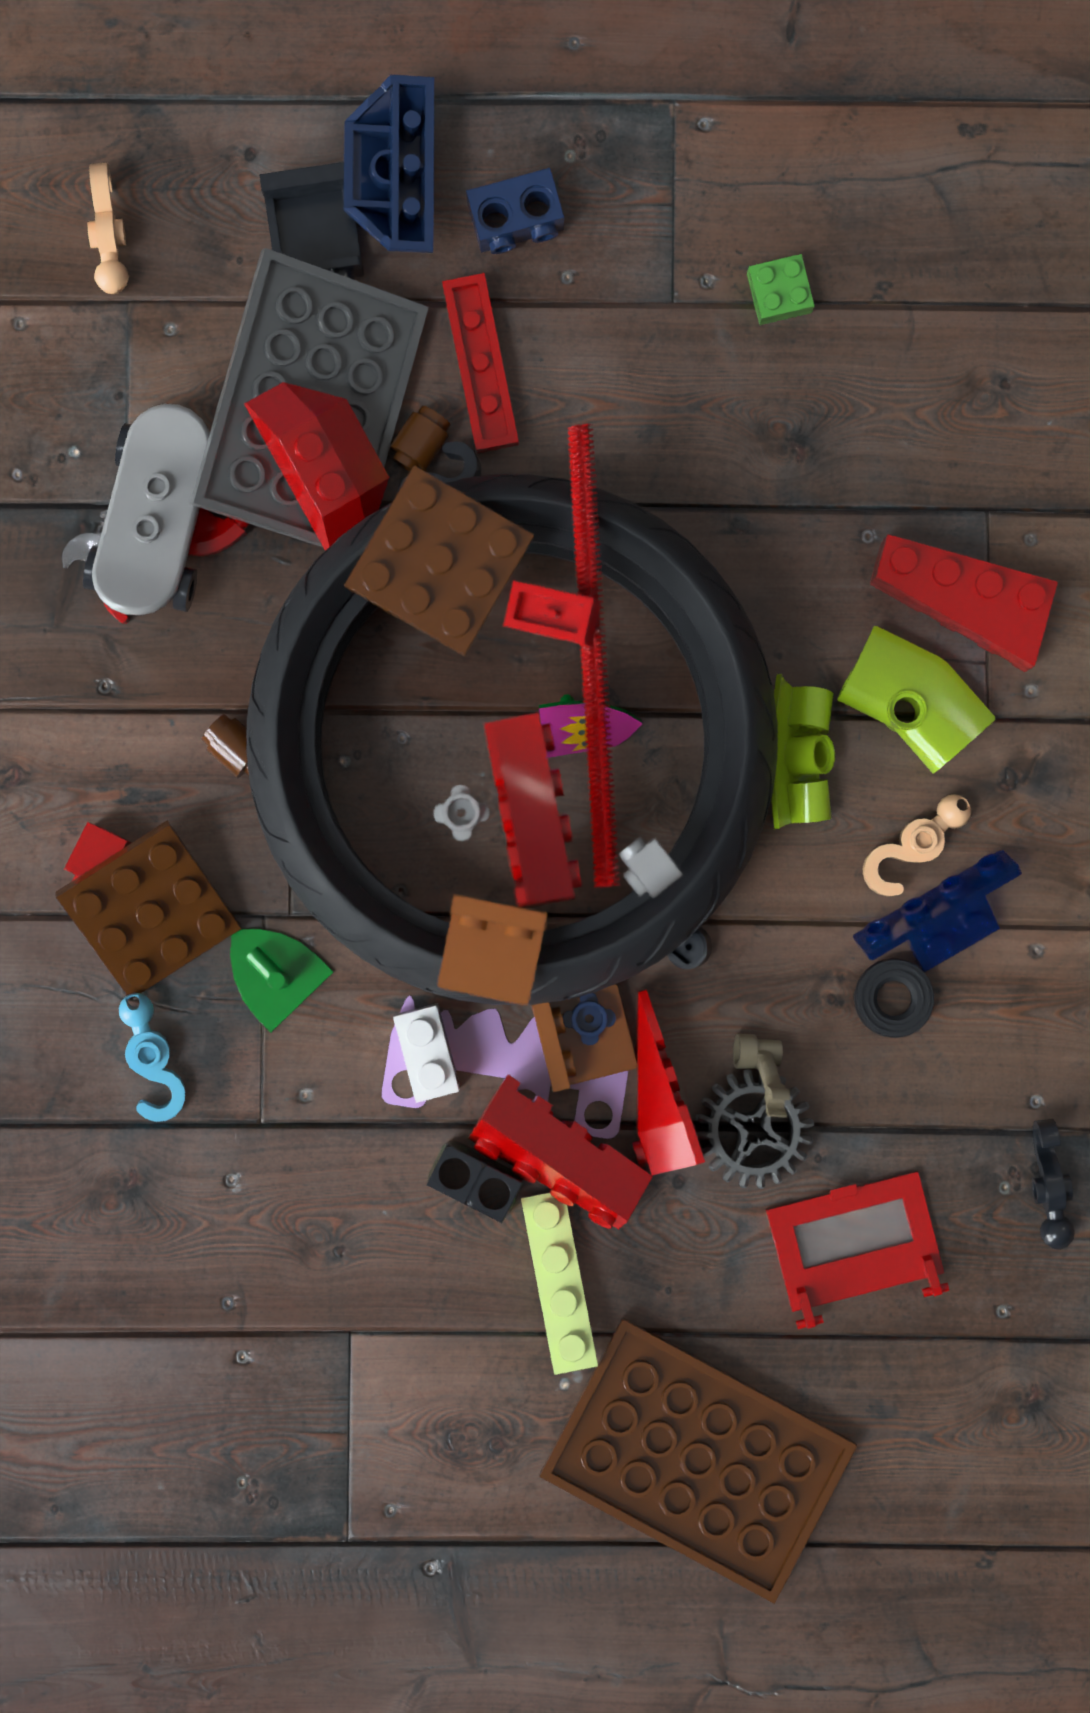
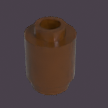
M422 405L417 413H411L390 445V449L395 453L392 460L408 472H411L413 466L426 471L449 437L446 432L451 424L433 409Z
M223 714L206 730L201 740L208 745L206 750L237 778L244 774L249 776L246 753L247 728L236 718L231 720Z

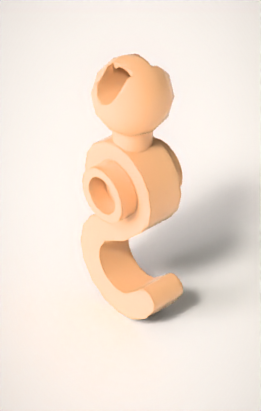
M108 163L90 164V184L95 221L87 222L90 247L99 248L101 263L95 270L94 280L104 292L116 294L126 287L129 278L127 268L118 260L119 246L126 245L123 219H115L110 193L113 192Z
M957 794L945 796L938 803L937 815L932 820L917 819L905 825L900 833L899 845L885 844L873 849L865 858L862 869L863 877L868 887L875 893L887 897L902 894L904 891L902 884L885 882L880 878L878 874L879 863L888 857L913 863L929 862L938 857L945 844L944 832L948 828H961L969 821L971 806L967 799ZM958 800H963L966 804V808L963 811L957 807Z

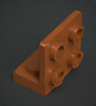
M454 895L450 912L452 916L438 979V987L527 1005L530 1000L547 914Z
M616 984L594 992L598 1003L605 1009H611L616 1016L614 1025L606 1027L599 1034V1040L594 1045L584 1044L581 1041V1035L573 1028H567L563 1023L564 1013L568 1010H573L580 1003V996L563 1001L531 1005L553 1092L571 1088L570 1085L621 1073L637 1067L633 1045ZM590 1014L585 1016L587 1023H591L594 1019Z

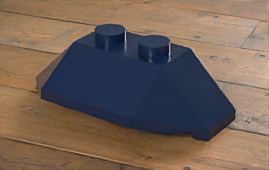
M390 75L344 122L343 210L388 251L433 253L434 77Z

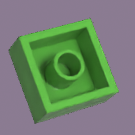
M802 254L748 267L747 277L759 325L812 313L814 302Z

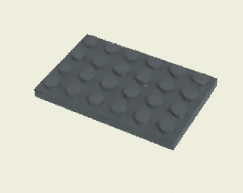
M264 248L260 253L190 505L323 547L244 403L282 382L345 398L348 400L384 467L429 307Z

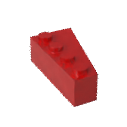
M889 534L880 544L870 580L871 586L917 612L921 611L940 622V625L952 632H958L977 643V646L989 653H995L1012 663V666L1023 672H1027L1035 667L1058 584L1057 581Z
M508 1074L492 1096L468 1137L469 1140L476 1143L474 1148L489 1159L497 1160L499 1157L514 1166L512 1171L523 1180L530 1183H535L537 1180L552 1189L550 1194L563 1204L573 1206L575 1203L590 1212L588 1217L596 1224L607 1229H611L613 1226L619 1230L628 1222L653 1176L608 1144L601 1143L597 1148L590 1143L592 1136L588 1133L587 1129L575 1121H559L556 1119L551 1111L553 1105L539 1095L535 1096L534 1099L522 1095L517 1091L521 1083Z

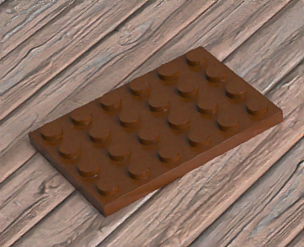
M622 1317L598 1362V1366L595 1367L543 1465L539 1477L775 1604L856 1450L857 1444Z

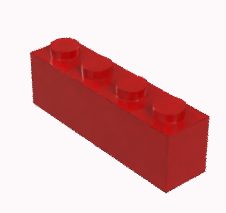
M539 713L484 723L519 908L526 909L575 899L573 888L582 887L577 859L567 860L564 845L566 842L573 841L568 814L559 815L555 797L564 796L559 768L550 770L547 752L555 750L551 724L541 725Z

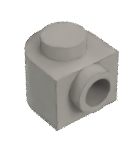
M640 837L619 853L629 868L623 876L639 896L648 892L654 898L682 876L673 861L653 838L645 843Z

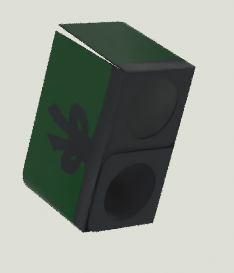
M450 1141L442 1146L429 1172L426 1185L502 1223L509 1214L525 1180L523 1181L522 1178L518 1177L511 1168L489 1159L457 1141ZM450 1158L463 1160L470 1169V1179L460 1189H449L439 1179L440 1166ZM481 1162L486 1164V1167L482 1168ZM491 1178L503 1180L510 1190L509 1201L504 1207L497 1210L486 1208L480 1202L478 1195L482 1183Z

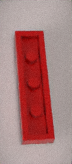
M485 273L442 281L476 454L518 446L519 440Z

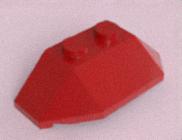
M282 382L244 403L325 551L340 536L364 518L379 510L389 476L347 399Z

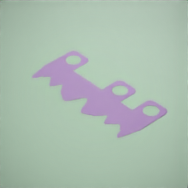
M410 995L405 1000L400 1013L415 1009L414 1000ZM487 1009L472 1015L458 1029H454L448 1010L441 1012L457 1071L506 1078L509 1074L521 1083L517 1091L522 1089L530 1090L536 1096L539 1095L548 1102L551 1081L534 1017L520 1037L511 1044L506 1038L500 1015L496 1009ZM394 1025L386 1061L381 1093L382 1098L388 1104L419 1108L426 1101L416 1103L414 1096L408 1099L400 1098L392 1089L393 1077L398 1072L407 1070L396 1026ZM628 1071L570 1085V1089L579 1090L575 1122L587 1129L591 1136L611 1139L618 1134ZM602 1101L610 1106L613 1117L607 1127L594 1129L586 1123L584 1118L585 1109L592 1102Z

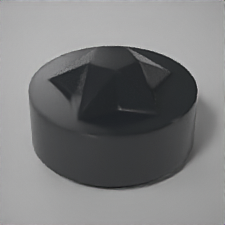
M700 927L687 941L667 956L675 966L681 969L699 967L711 955V938Z

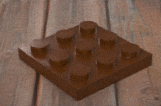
M413 466L344 586L465 657L534 539V535L418 467Z
M168 820L55 892L59 903L127 996L132 993L141 994L241 929L236 917Z

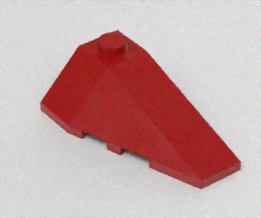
M644 989L637 992L636 1131L639 1140L632 1142V1146L639 1167L648 1166L651 1175L698 1165L704 1163L705 1160L689 1111L684 1100L681 1099L678 1079L670 1058L667 1057L666 1045L648 992Z

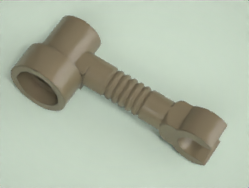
M737 1033L733 1044L734 1067L736 1069H758L765 1089L767 1116L787 1117L785 1100H790V1092L785 1085L781 1084L776 1068L782 1062L783 1046L781 1040L757 1039L755 1034Z

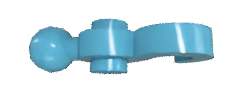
M132 993L125 996L119 1005L121 1020L127 1026L132 1027L134 1034L128 1041L125 1050L126 1061L129 1067L137 1074L151 1081L167 1085L172 1092L171 1100L167 1104L157 1106L146 1100H140L137 1103L136 1110L145 1119L154 1122L167 1121L175 1117L182 1109L186 1097L185 1085L181 1077L173 1070L164 1068L170 1056V1048L162 1034L150 1029L149 1021L154 1014L151 1000L143 994ZM135 996L139 999L140 1004L132 1006L129 1004L128 999Z

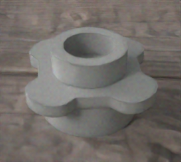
M458 785L452 789V796L444 804H439L435 807L434 818L438 823H445L453 830L455 839L465 841L471 837V830L479 822H484L488 819L489 808L485 803H478L470 796L468 787ZM459 809H464L466 811V815L464 817H459L457 815V811Z

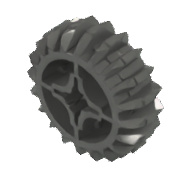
M749 1069L744 1070V1084L740 1085L733 1074H728L726 1079L731 1089L725 1092L719 1084H713L712 1090L720 1096L719 1099L714 1103L711 1099L703 1097L701 1103L705 1107L712 1109L710 1115L697 1113L695 1116L697 1122L708 1124V1130L696 1131L698 1140L709 1139L710 1144L701 1148L703 1157L713 1153L716 1154L717 1157L710 1162L708 1167L714 1172L725 1164L727 1167L723 1172L722 1179L726 1182H730L736 1172L740 1173L738 1181L741 1188H747L750 1175L755 1176V1183L758 1189L765 1188L764 1175L770 1173L774 1183L778 1185L782 1183V1177L778 1172L779 1168L783 1166L788 1173L794 1175L797 1169L789 1162L790 1158L794 1155L799 1160L806 1161L808 1157L806 1153L797 1149L799 1142L807 1145L813 1143V1137L801 1134V1128L814 1126L813 1119H799L798 1115L809 1109V1104L806 1101H802L793 1105L791 1101L798 1096L800 1090L795 1086L789 1089L790 1100H785V1111L789 1120V1135L786 1140L776 1134L771 1128V1117H768L766 1113L765 1096L762 1102H759L756 1108L749 1113H740L727 1106L732 1100L741 1095L754 1092L765 1093L760 1074L758 1083H754L752 1071ZM779 1076L781 1084L785 1085L786 1078ZM735 1117L745 1122L750 1119L753 1123L754 1117L761 1118L760 1126L765 1130V1133L773 1137V1140H769L764 1136L758 1139L755 1135L754 1140H747L748 1131L743 1128L741 1123L734 1120ZM720 1118L734 1125L738 1131V1139L731 1157L725 1153L719 1140L718 1125ZM759 1145H768L781 1151L768 1162L757 1165L743 1164L746 1156H749L754 1148Z

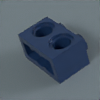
M550 168L466 190L467 204L481 253L491 250L492 254L505 253L514 249L516 243L530 239L534 243L549 241L557 237L559 231L564 230V215ZM540 201L545 203L549 210L543 216L535 217L526 211V207L532 202ZM491 213H501L507 218V222L499 228L487 226L484 220Z

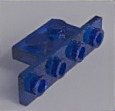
M1004 850L986 855L967 870L944 879L934 889L920 897L906 901L901 908L889 915L868 923L863 930L854 934L853 938L869 960H875L907 941L918 965L926 972L1000 929L985 895L1022 874L1021 869Z

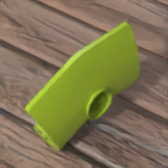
M878 626L872 628L865 646L837 698L838 701L886 724L889 729L897 732L933 774L995 721V716L944 659ZM897 701H906L913 706L915 717L911 723H904L896 718L894 707Z
M777 674L774 699L778 723V759L771 798L774 829H780L790 823L830 820L832 816L828 779H820L819 774L829 773L835 762L834 744L826 735L829 733L833 692L811 686L792 687L786 682L782 674Z

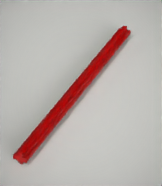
M592 424L574 425L568 428V435L570 436L568 438L570 442L568 445L570 446L569 452L571 453L569 457L572 459L569 460V463H571L570 474L572 476L570 480L573 482L571 483V491L573 493L571 497L574 499L572 500V508L574 510L572 514L575 516L573 517L575 522L573 523V531L575 532L574 537L576 539L574 540L576 545L574 548L576 549L575 554L577 556L575 557L577 562L575 563L577 566L576 577L578 579L576 580L578 583L577 594L599 599L603 595H599L598 592H602L603 589H598V587L603 584L598 583L599 580H602V577H597V575L602 574V572L597 571V569L601 568V566H597V563H600L601 560H596V558L600 557L601 554H596V552L600 551V549H596V546H599L600 543H595V541L599 540L600 537H595V535L599 534V532H595V529H598L599 526H594L599 520H594L595 517H598V514H594L598 509H593V506L598 505V503H593L597 499V497H593V495L597 494V491H592L597 486H592L596 482V480H592L596 474H591L596 469H591V466L595 465V463H591L595 457H590L595 451L590 452V449L594 448V446H590V443H593L594 440H589L594 434H589V432L593 431V429H589V426ZM600 611L592 646L580 644L582 648L580 649L582 652L581 663H583L581 666L583 669L582 680H584L582 683L584 686L583 703H585L584 709H586L584 712L586 718H584L586 720L585 732H587V735H585L587 738L586 749H588L586 754L589 755L587 761H589L587 772H589L588 778H590L588 783L591 784L588 787L591 790L589 793L591 804L589 806L592 807L590 810L592 813L590 824H593L591 830H594L591 833L594 836L591 839L594 842L592 853H595L592 858L596 859L593 862L596 865L593 868L596 871L593 876H596L594 882H597L594 887L620 885V883L615 882L620 880L619 877L615 876L620 874V872L615 871L619 866L614 865L619 860L614 859L618 857V854L614 853L618 849L613 847L618 845V843L613 842V840L617 839V837L613 836L617 831L612 829L616 828L617 825L612 824L616 820L611 818L616 816V814L611 813L616 808L611 807L615 802L610 801L615 799V796L610 795L615 793V791L610 790L614 785L609 784V782L614 781V779L609 778L614 773L609 772L613 770V767H608V765L613 764V762L608 761L613 756L608 755L612 750L607 749L612 746V744H607L612 739L607 738L611 733L606 732V730L611 729V727L606 726L611 721H606L607 718H610V715H605V713L610 712V710L605 709L610 704L605 703L609 698L604 697L609 694V692H604L609 687L604 686L608 681L603 680L608 677V675H603L608 669H603L607 664L602 663V661L607 660V658L602 657L607 652H602L606 646H601V644L606 643V641H602L601 638L606 637V635H601V632H604L605 629H600V627L604 626L605 623H600V621L605 618L600 617V615L604 614V612Z

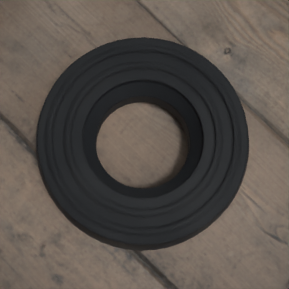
M887 959L871 965L860 976L855 987L854 1004L860 1020L872 1032L884 1037L900 1038L915 1033L928 1021L934 1006V991L929 978L918 966L906 960ZM890 981L903 983L911 995L908 1009L896 1016L884 1013L877 1002L879 989Z

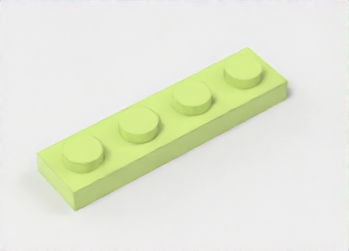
M550 1193L521 1198L554 1375L597 1367L598 1362L568 1207L566 1204L555 1199Z

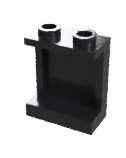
M344 162L259 174L273 251L355 280V277L364 276L356 221L343 210Z

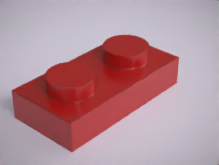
M513 581L503 626L592 646L602 600Z

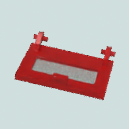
M918 1171L856 1186L854 1183L831 1189L828 1194L765 1209L791 1311L802 1310L804 1319L796 1321L797 1329L806 1327L810 1329L824 1323L822 1315L813 1316L811 1307L928 1278L930 1287L921 1289L923 1297L931 1295L935 1297L942 1295L943 1292L950 1291L948 1283L940 1284L938 1275L944 1274V1269Z

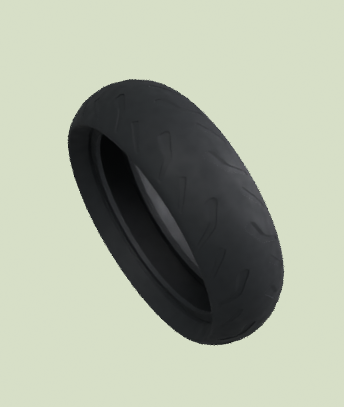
M493 474L462 478L445 483L533 534L534 539L525 553L552 556L577 563L575 557H577L575 554L576 549L574 548L576 546L574 540L576 539L574 537L575 532L573 531V523H575L573 517L575 516L572 514L574 511L572 500L574 499L571 497L573 494L571 491V483L573 482L571 480L533 474ZM600 488L592 489L593 492L597 491V494L593 495V497H597L593 503H598V505L593 506V509H598L597 512H594V514H598V517H595L594 520H599V522L594 524V526H599L598 529H595V532H599L595 537H600L599 540L595 541V543H600L599 546H596V549H600L596 554H601L600 557L596 558V560H601L600 563H597V566H601L597 571L602 572V575L621 585L639 599L658 618L683 655L695 683L701 706L704 729L703 766L694 806L681 835L668 854L682 876L654 898L648 892L639 896L634 890L621 901L593 916L572 924L544 930L530 1000L527 1005L563 1001L600 991L627 980L654 965L687 941L713 915L733 889L749 862L765 824L776 774L778 723L773 686L761 645L751 621L736 595L713 564L684 536L662 519L633 502ZM390 503L367 516L340 536L332 546L314 561L292 589L272 624L261 650L254 674L247 714L246 753L253 800L259 823L271 853L290 887L308 911L325 929L362 960L393 978L427 992L456 1000L490 1005H520L438 987L450 923L426 914L407 903L387 888L367 868L345 836L330 802L322 762V724L327 696L343 654L359 629L379 608L372 602L347 589L344 585L392 504Z

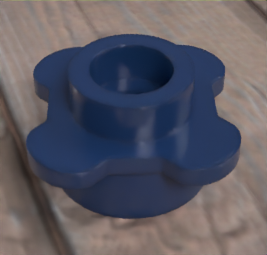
M594 993L580 996V1003L573 1010H568L563 1015L564 1025L567 1028L576 1030L581 1035V1041L586 1045L596 1044L599 1040V1034L606 1027L613 1026L616 1021L615 1013L611 1009H605L601 1006ZM588 1014L594 1018L591 1023L585 1021V1016Z

